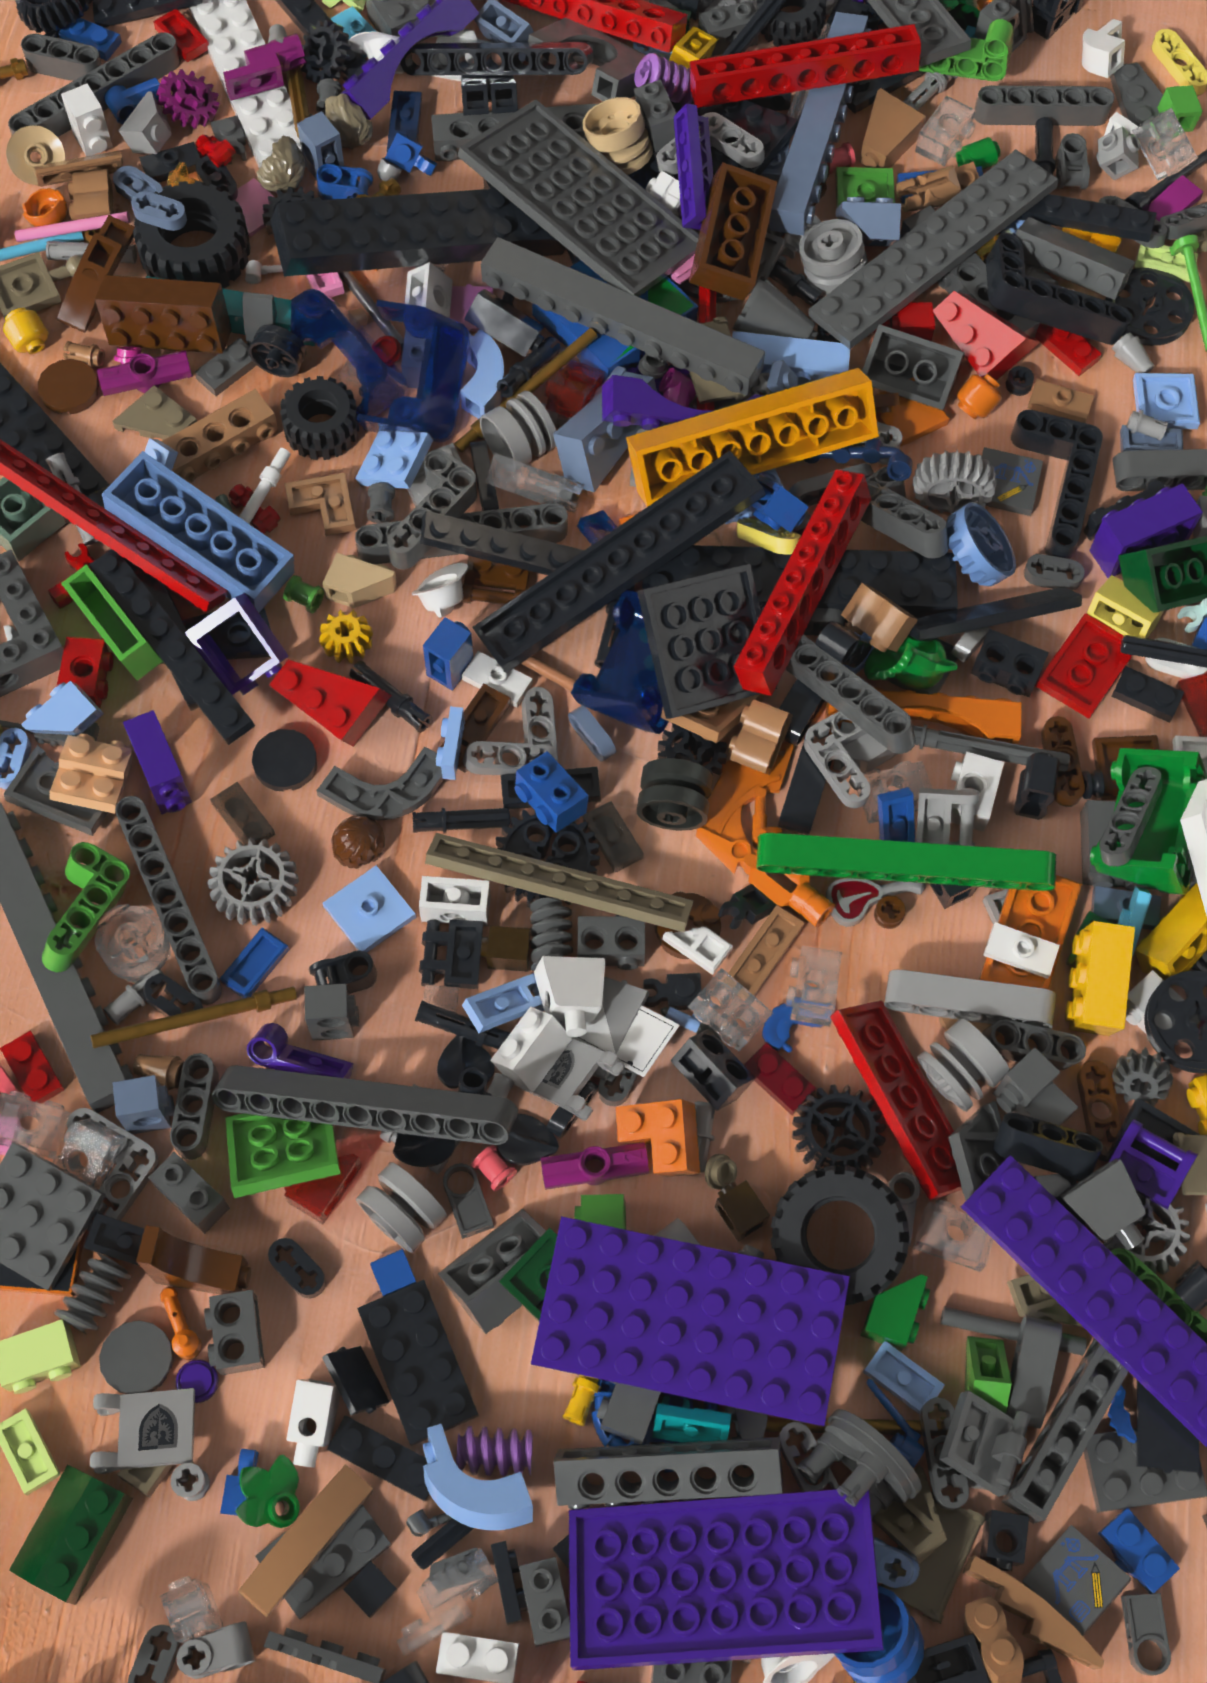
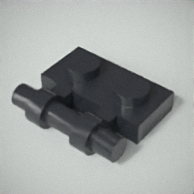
M450 920L449 932L440 931V921H427L426 931L422 934V945L425 946L424 958L419 964V973L422 974V986L433 987L435 975L445 974V987L478 989L484 928L483 921ZM447 946L446 960H437L438 947Z

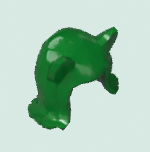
M908 635L897 652L887 649L884 653L874 647L865 661L864 673L869 680L881 679L884 681L887 678H893L912 688L929 689L937 685L944 673L957 670L958 665L953 661L947 660L945 648L939 640L919 641Z

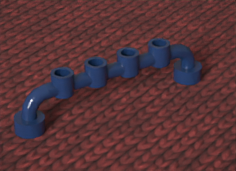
M877 438L867 440L864 446L850 445L804 459L805 462L810 464L817 463L820 459H833L840 464L847 463L850 459H864V461L870 464L877 463L880 459H889L887 474L896 481L908 479L913 467L912 459L905 455L902 450L896 447L883 446L882 441Z

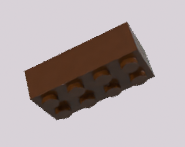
M722 162L711 180L705 207L706 218L702 220L689 283L742 301L745 300L756 284L777 181Z
M105 275L95 297L108 343L113 346L223 354L232 331L221 283Z

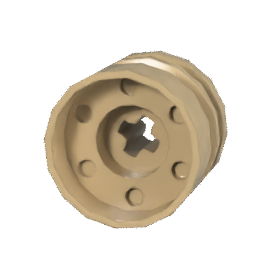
M628 97L608 99L595 105L586 113L583 119V130L587 142L625 174H631L649 162L653 154V146L649 139V133L645 128L641 107L636 100Z

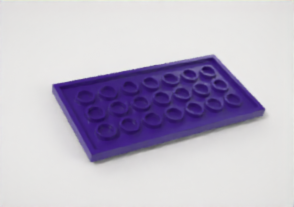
M561 1216L531 1365L825 1426L850 1276Z
M836 1489L569 1510L570 1667L574 1671L884 1650L870 1491L868 1490L856 1507L848 1504L844 1500L847 1496L844 1494L841 1497Z

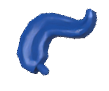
M784 1003L775 1007L766 1017L762 1037L774 1050L779 1052L783 1048L790 1053L792 1052V1047L787 1044V1041L790 1038L789 1031L792 1025L800 1024L821 1028L830 1021L832 1007L826 1006L825 1011L819 1013L799 1004Z

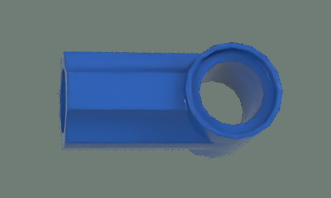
M153 78L128 89L121 85L113 86L105 93L104 100L117 122L124 124L148 91H152L156 99H159L156 93L160 83L157 78Z

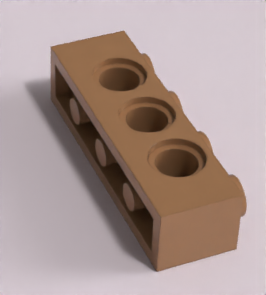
M254 389L161 442L178 452L172 471L187 482L192 483L198 476L218 468L223 462L235 455L243 454L256 443L269 439L278 431L275 413L258 391Z

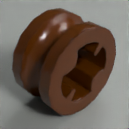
M889 895L881 898L874 910L875 921L883 928H896L901 924L905 916V905L896 896ZM886 906H891L893 912H898L895 913L894 918H889L887 913H882V911H885Z

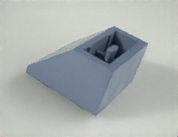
M848 197L847 201L842 202L836 209V217L838 219L849 220L859 227L863 235L864 246L890 247L900 240L901 203H893V198H876V202L871 203L864 202L863 197Z

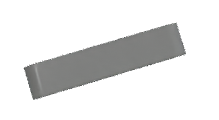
M892 970L888 975L884 1005L888 1009L899 1012L958 1020L964 1018L967 1021L994 1024L1000 1020H1012L1052 1029L1056 993L1037 987L908 970Z

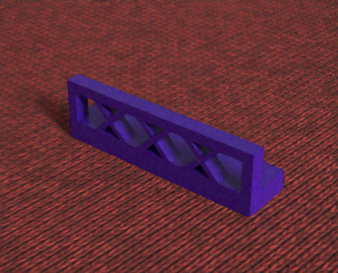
M686 103L673 117L682 228L700 230L702 220L706 218L705 207L713 178L708 117L698 116L697 105Z

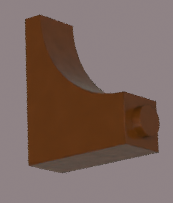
M145 1225L136 1262L156 1284L219 1295L240 1292L242 1288H248L251 1267H247L248 1262L243 1255L196 1245L174 1237L160 1227Z

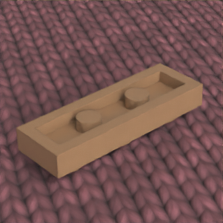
M776 905L721 983V987L749 1005L802 930L804 922Z

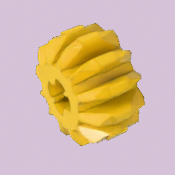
M340 609L338 617L328 614V623L321 624V635L319 637L320 645L324 647L325 654L328 657L335 656V660L338 663L343 658H347L352 664L354 656L364 659L365 650L372 647L371 638L373 636L372 627L368 625L365 616L357 617L354 609L348 615H345Z

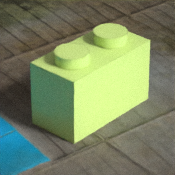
M63 1319L0 1341L1 1387L9 1392L14 1391V1394L31 1391L36 1388L37 1382L50 1378V1381L65 1379L72 1375L71 1370L81 1367L71 1326Z

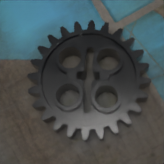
M523 810V820L521 821L511 817L512 828L503 826L502 834L504 837H496V846L499 847L497 849L538 860L544 859L548 852L551 836L555 833L548 824L544 825L541 823L536 813L530 816L526 810ZM577 820L558 831V835L552 844V856H548L546 862L597 875V869L594 866L600 865V856L595 855L599 852V844L592 843L595 840L594 832L586 833L588 823L585 821L577 825ZM534 834H540L544 839L539 842H533L529 840V837ZM564 844H571L575 849L570 852H564L560 847ZM505 885L506 893L516 890L515 901L518 902L524 896L527 897V907H530V904L537 899L553 898Z

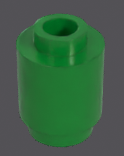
M989 137L965 145L960 151L956 152L958 167L974 161L975 167L981 166L982 170L996 165L1000 157L998 143L992 141Z

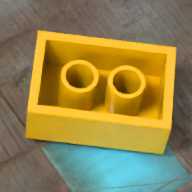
M1093 921L1079 931V935L1075 934L1072 954L1077 955L1076 967L1071 968L1068 981L1069 987L1073 988L1072 1001H1067L1065 1008V1021H1069V1030L1110 1036L1124 1030L1135 927Z

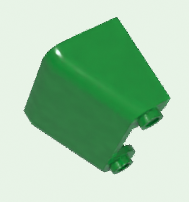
M1120 748L1117 760H1114L1111 765V778L1116 780L1119 788L1114 811L1132 773L1138 768L1153 767L1158 769L1162 776V792L1130 861L1121 866L1106 865L1101 859L1099 840L1097 846H1093L1091 849V865L1101 874L1170 894L1186 895L1191 882L1193 865L1180 820L1198 782L1207 779V773L1200 753ZM1133 802V803L1129 804L1128 806H1130V807H1141V806H1143L1145 803H1143V802ZM1123 824L1119 826L1118 829L1129 830L1132 829L1134 825ZM1117 842V847H1121V843Z

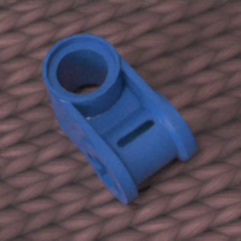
M324 164L317 170L318 196L321 200L356 198L357 194L368 195V188L373 183V175L363 168Z

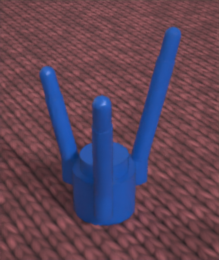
M867 1379V1386L905 1433L902 1435L897 1432L890 1440V1443L895 1446L912 1468H914L925 1450L917 1442L921 1435L909 1426L874 1381Z

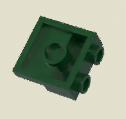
M550 1227L499 1281L538 1322L541 1317L557 1240V1234Z

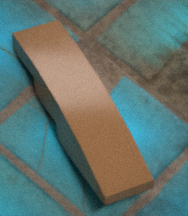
M345 1464L275 1544L238 1592L264 1616L268 1617L318 1561L320 1554L345 1528L347 1521L369 1498L374 1488Z
M974 1555L968 1558L963 1573L996 1588L997 1592L994 1599L1001 1608L1027 1620L1023 1636L1091 1669L1102 1668L1104 1660L1081 1633L1047 1601L1011 1575Z

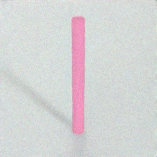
M128 211L109 214L128 224L131 223ZM108 215L15 230V238L17 242L99 229L103 226Z

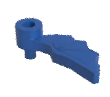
M1121 1385L1111 1402L1112 1404L1108 1412V1417L1111 1419L1109 1425L1116 1429L1118 1436L1125 1437L1129 1442L1135 1444L1137 1437L1131 1425L1130 1413L1124 1409L1123 1402L1126 1391Z

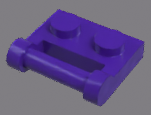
M1133 1119L1110 1161L1115 1158L1120 1159L1128 1172L1136 1192L1168 1210L1198 1154L1190 1149L1187 1152L1144 1129L1141 1122ZM1137 1140L1179 1163L1177 1170L1174 1171L1131 1147L1133 1142Z

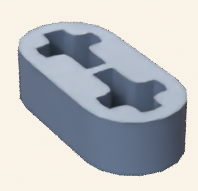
M148 191L139 192L133 196L131 205L134 216L139 221L171 231L179 230L186 225V212L181 202Z
M584 705L568 714L572 727L598 760L603 762L616 753L612 739Z

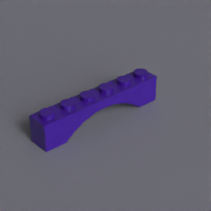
M436 0L432 6L427 4L416 13L418 19L413 24L410 21L398 31L400 37L395 42L393 39L386 42L379 49L382 54L377 59L374 56L361 66L363 72L358 77L354 74L342 85L345 88L342 93L347 94L352 103L361 107L366 119H372L390 101L391 85L395 71L409 49L422 39L436 36L450 37L462 31L479 14L478 10L470 0Z
M612 375L602 385V421L613 422V425L618 427L638 425L642 426L644 430H652L714 411L697 410L681 406L666 399L640 378ZM755 394V395H753L752 397H750L749 399H747L746 401H749V400H752V399H755V398H759V397H762V396H764V395H757V394Z

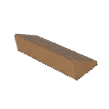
M119 151L38 165L33 168L38 186L42 187L72 181V174L75 172L108 169L109 174H111L120 167H123V160Z

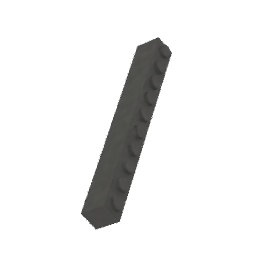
M497 237L481 261L482 282H485L488 286L495 289L499 288L512 294L517 299L536 304L545 311L559 314L570 322L592 328L598 334H605L618 340L623 345L635 347L651 357L665 360L676 368L694 372L702 379L723 385L732 392H739L748 396L763 370L765 351L635 295L633 296L628 292Z
M0 802V903L91 1108L96 1113H99L115 1105L112 1082L134 1079L129 1066L127 1064L121 1066L117 1055L122 1053L118 1043L93 1049L90 1035L105 1032L104 1026L109 1024V1021L101 1005L95 1007L91 1000V997L95 996L96 993L89 978L85 977L82 979L78 971L79 968L83 967L80 957L78 956L72 966L64 972L50 971L42 963V953L47 938L58 923L53 915L54 912L58 911V908L50 892L44 895L40 885L46 883L38 865L32 867L28 858L33 856V853L26 838L20 840L16 833L17 830L21 829V826L14 812L7 813Z

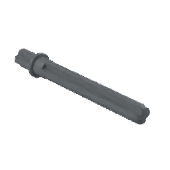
M924 724V727L913 725L916 738L915 745H919V749L922 750L923 747L962 754H966L967 751L991 759L1026 765L1027 758L1030 755L1045 752L1059 759V772H1066L1069 766L1070 755L1066 753L927 728V724Z

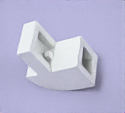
M1112 19L1098 31L1088 28L1084 32L1082 66L1088 72L1108 78L1124 66L1125 40L1121 39L1122 21Z

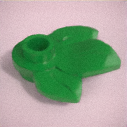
M279 1455L269 1472L259 1467L242 1468L240 1488L246 1500L237 1507L235 1512L245 1524L259 1527L268 1523L276 1528H285L293 1524L297 1519L300 1505L295 1492L298 1487L299 1477L289 1458L285 1455ZM279 1501L284 1504V1512L280 1516L275 1511V1506Z

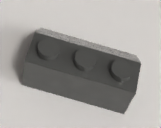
M879 324L862 372L872 381V387L889 393H899L901 397L943 411L964 360V352Z
M523 1209L438 1273L471 1319L485 1334L501 1325L508 1316L523 1306L499 1281L546 1232Z

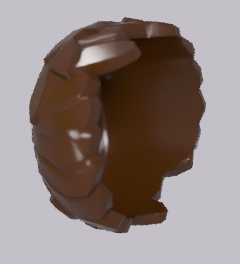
M362 815L351 816L343 820L336 827L331 839L334 858L341 865L359 869L362 864L365 865L371 861L378 860L379 854L383 852L385 847V837L381 825L375 820Z

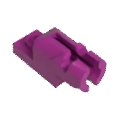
M293 34L283 37V43L275 39L271 40L268 44L244 50L246 66L223 72L230 101L284 86L282 72L306 64L303 58L305 56L298 35Z

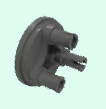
M842 1409L835 1410L829 1417V1424L826 1426L825 1432L817 1440L818 1446L797 1467L800 1474L807 1481L816 1485L821 1476L835 1461H841L852 1471V1474L837 1488V1492L841 1497L845 1494L847 1497L844 1500L851 1506L856 1507L859 1500L869 1490L872 1519L881 1509H887L893 1501L905 1503L908 1499H913L922 1488L918 1475L894 1445L867 1422Z

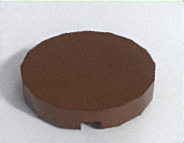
M74 359L59 360L49 365L41 373L38 380V393L42 402L55 413H79L88 409L98 396L99 381L92 367L83 361Z

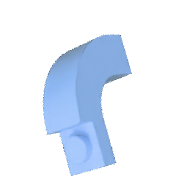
M449 322L442 329L444 348L467 361L476 370L471 380L460 390L461 407L479 419L482 415L499 406L503 396L501 393L504 392V388L498 392L496 386L497 382L504 378L503 357L496 342L484 331L479 329L472 336L464 327H458Z
M442 1424L427 1428L428 1442L423 1444L427 1465L423 1466L424 1480L432 1499L447 1515L464 1525L482 1530H506L533 1522V1504L521 1472L496 1480L472 1478L462 1472L454 1462Z

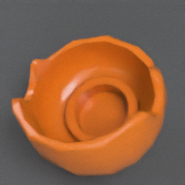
M51 188L37 190L22 204L23 216L34 227L62 223L67 214V204L64 196L59 190Z

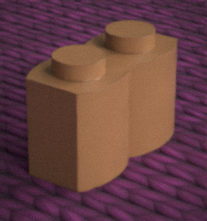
M108 169L75 172L72 174V182H68L70 199L73 200V203H69V213L72 221L114 214L113 189Z
M861 583L841 614L848 620L846 626L859 635L865 632L871 637L869 643L884 653L887 649L897 652L918 621L917 618L895 604L884 594L864 583Z
M753 699L751 705L746 704L741 713L740 722L743 723L742 730L739 735L734 734L728 747V752L731 753L730 760L770 775L793 715Z
M988 1596L965 1604L964 1636L974 1635L989 1683H1021L1024 1667L1023 1653L1016 1639L1007 1631L1006 1617L999 1603L993 1597Z

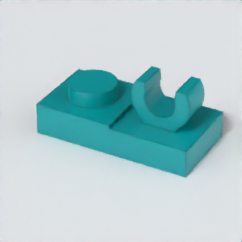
M669 1396L663 1397L662 1404L657 1403L652 1438L677 1442L728 1439L731 1414L710 1409H689L690 1402L688 1399L683 1400L682 1407L669 1405Z

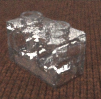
M722 968L688 1006L693 1011L697 1020L709 1025L719 1034L721 1040L726 1045L734 1047L737 1051H740L773 1014L769 1008ZM710 996L717 998L721 1006L714 1004ZM736 1019L742 1020L746 1028L741 1027Z
M187 1576L169 1584V1592L160 1595L176 1642L185 1643L224 1627L208 1583L198 1579L191 1580L190 1576Z

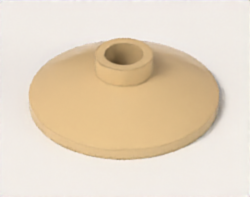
M26 126L17 130L9 139L6 157L10 169L20 180L28 184L38 185L33 167L65 161V151L59 138L50 130L41 126ZM31 153H39L41 160L33 162L30 159Z

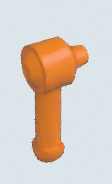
M165 1287L160 1293V1301L165 1305L175 1333L172 1339V1349L181 1359H194L201 1352V1340L195 1332L188 1328L177 1298L178 1292L176 1289Z

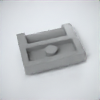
M919 788L916 842L975 846V843L972 841L975 804L979 802V791L971 788L961 790ZM952 804H962L959 841L957 842L949 841Z

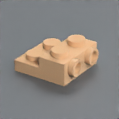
M79 734L77 737L68 735L59 757V768L50 789V800L115 814L116 806L120 801L132 767L133 749L127 748L121 741L114 740L107 744L95 741L88 734Z

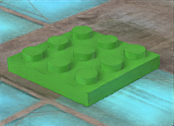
M243 1113L225 1117L230 1182L234 1198L341 1174L334 1125Z

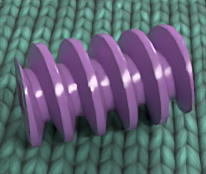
M649 53L643 57L634 74L635 86L640 87L661 79L672 102H680L682 106L686 103H692L690 69L683 65H678L674 61H669L665 57H659L655 53Z
M468 1426L464 1436L458 1435L456 1465L463 1472L465 1465L468 1464L471 1474L476 1475L481 1464H483L487 1476H491L495 1466L498 1465L502 1477H506L510 1466H513L514 1473H523L525 1467H528L531 1477L533 1451L531 1429H527L523 1439L519 1440L516 1428H512L508 1439H504L502 1428L498 1427L493 1438H490L487 1427H482L479 1436L475 1437L472 1426Z

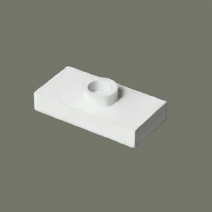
M477 651L462 674L463 681L479 689L484 683L511 698V705L516 708L533 684V678L515 669L505 673L495 659L480 651Z
M995 922L983 956L1048 979L1060 945Z

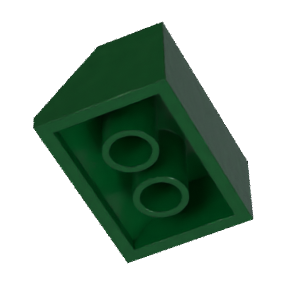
M1207 536L1118 555L1124 586L1153 613L1200 602L1207 598Z
M67 1465L9 1571L58 1599L76 1605L133 1498Z

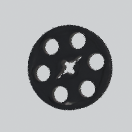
M1152 268L1132 269L1126 286L1123 289L1130 293V297L1123 298L1118 296L1116 300L1108 297L1105 299V301L1121 305L1129 310L1133 319L1122 337L1131 332L1134 337H1139L1142 345L1157 346L1175 341L1185 333L1194 314V299L1188 287L1176 276ZM1147 279L1152 281L1155 286L1145 287L1140 281ZM1166 293H1177L1181 299L1172 300L1167 297ZM1155 298L1153 306L1151 308H1148L1147 312L1143 316L1145 308L1148 306V304L1150 305L1152 300ZM1168 316H1178L1181 318L1182 323H1173L1168 319ZM1153 326L1158 330V333L1150 334L1144 330V327Z
M1203 971L1180 972L1164 980L1149 998L1144 1015L1146 1034L1157 1053L1160 1052L1162 1058L1166 1062H1170L1172 1066L1191 1073H1207V999L1203 995V988L1207 986V972ZM1174 985L1182 987L1186 992V1000L1176 1001L1172 999L1169 994V987ZM1160 1013L1168 1015L1172 1020V1028L1167 1030L1159 1028L1154 1021L1155 1015ZM1195 1014L1198 1015L1200 1021H1205L1204 1025L1200 1028V1032L1197 1024L1190 1022ZM1175 1043H1187L1192 1049V1057L1181 1058L1178 1056L1174 1049Z

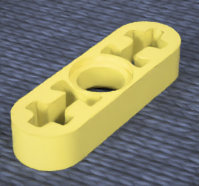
M1170 29L1159 30L1151 46L1153 53L1180 86L1193 85L1197 96L1203 94L1207 88V70L1175 31ZM1182 59L1187 65H1178L1174 60Z
M744 518L737 521L738 538L774 553L792 554L801 537L800 534L792 531L790 533L782 527L777 532L759 519Z

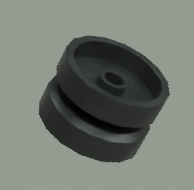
M664 758L649 761L643 766L640 786L642 791L639 793L636 814L641 820L662 829L682 831L701 828L707 823L709 801L707 799L711 795L713 775L707 768L688 760Z

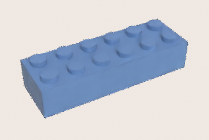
M144 451L102 493L104 507L107 511L228 590L226 597L230 600L245 593L258 613L294 574V555Z

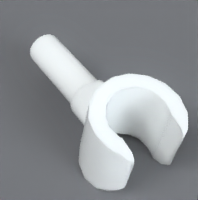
M250 260L246 265L245 280L250 284H257L261 281V274L283 272L282 266H262L260 262Z

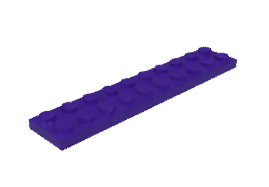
M1011 1155L1007 1157L960 1207L1207 1447V1344Z

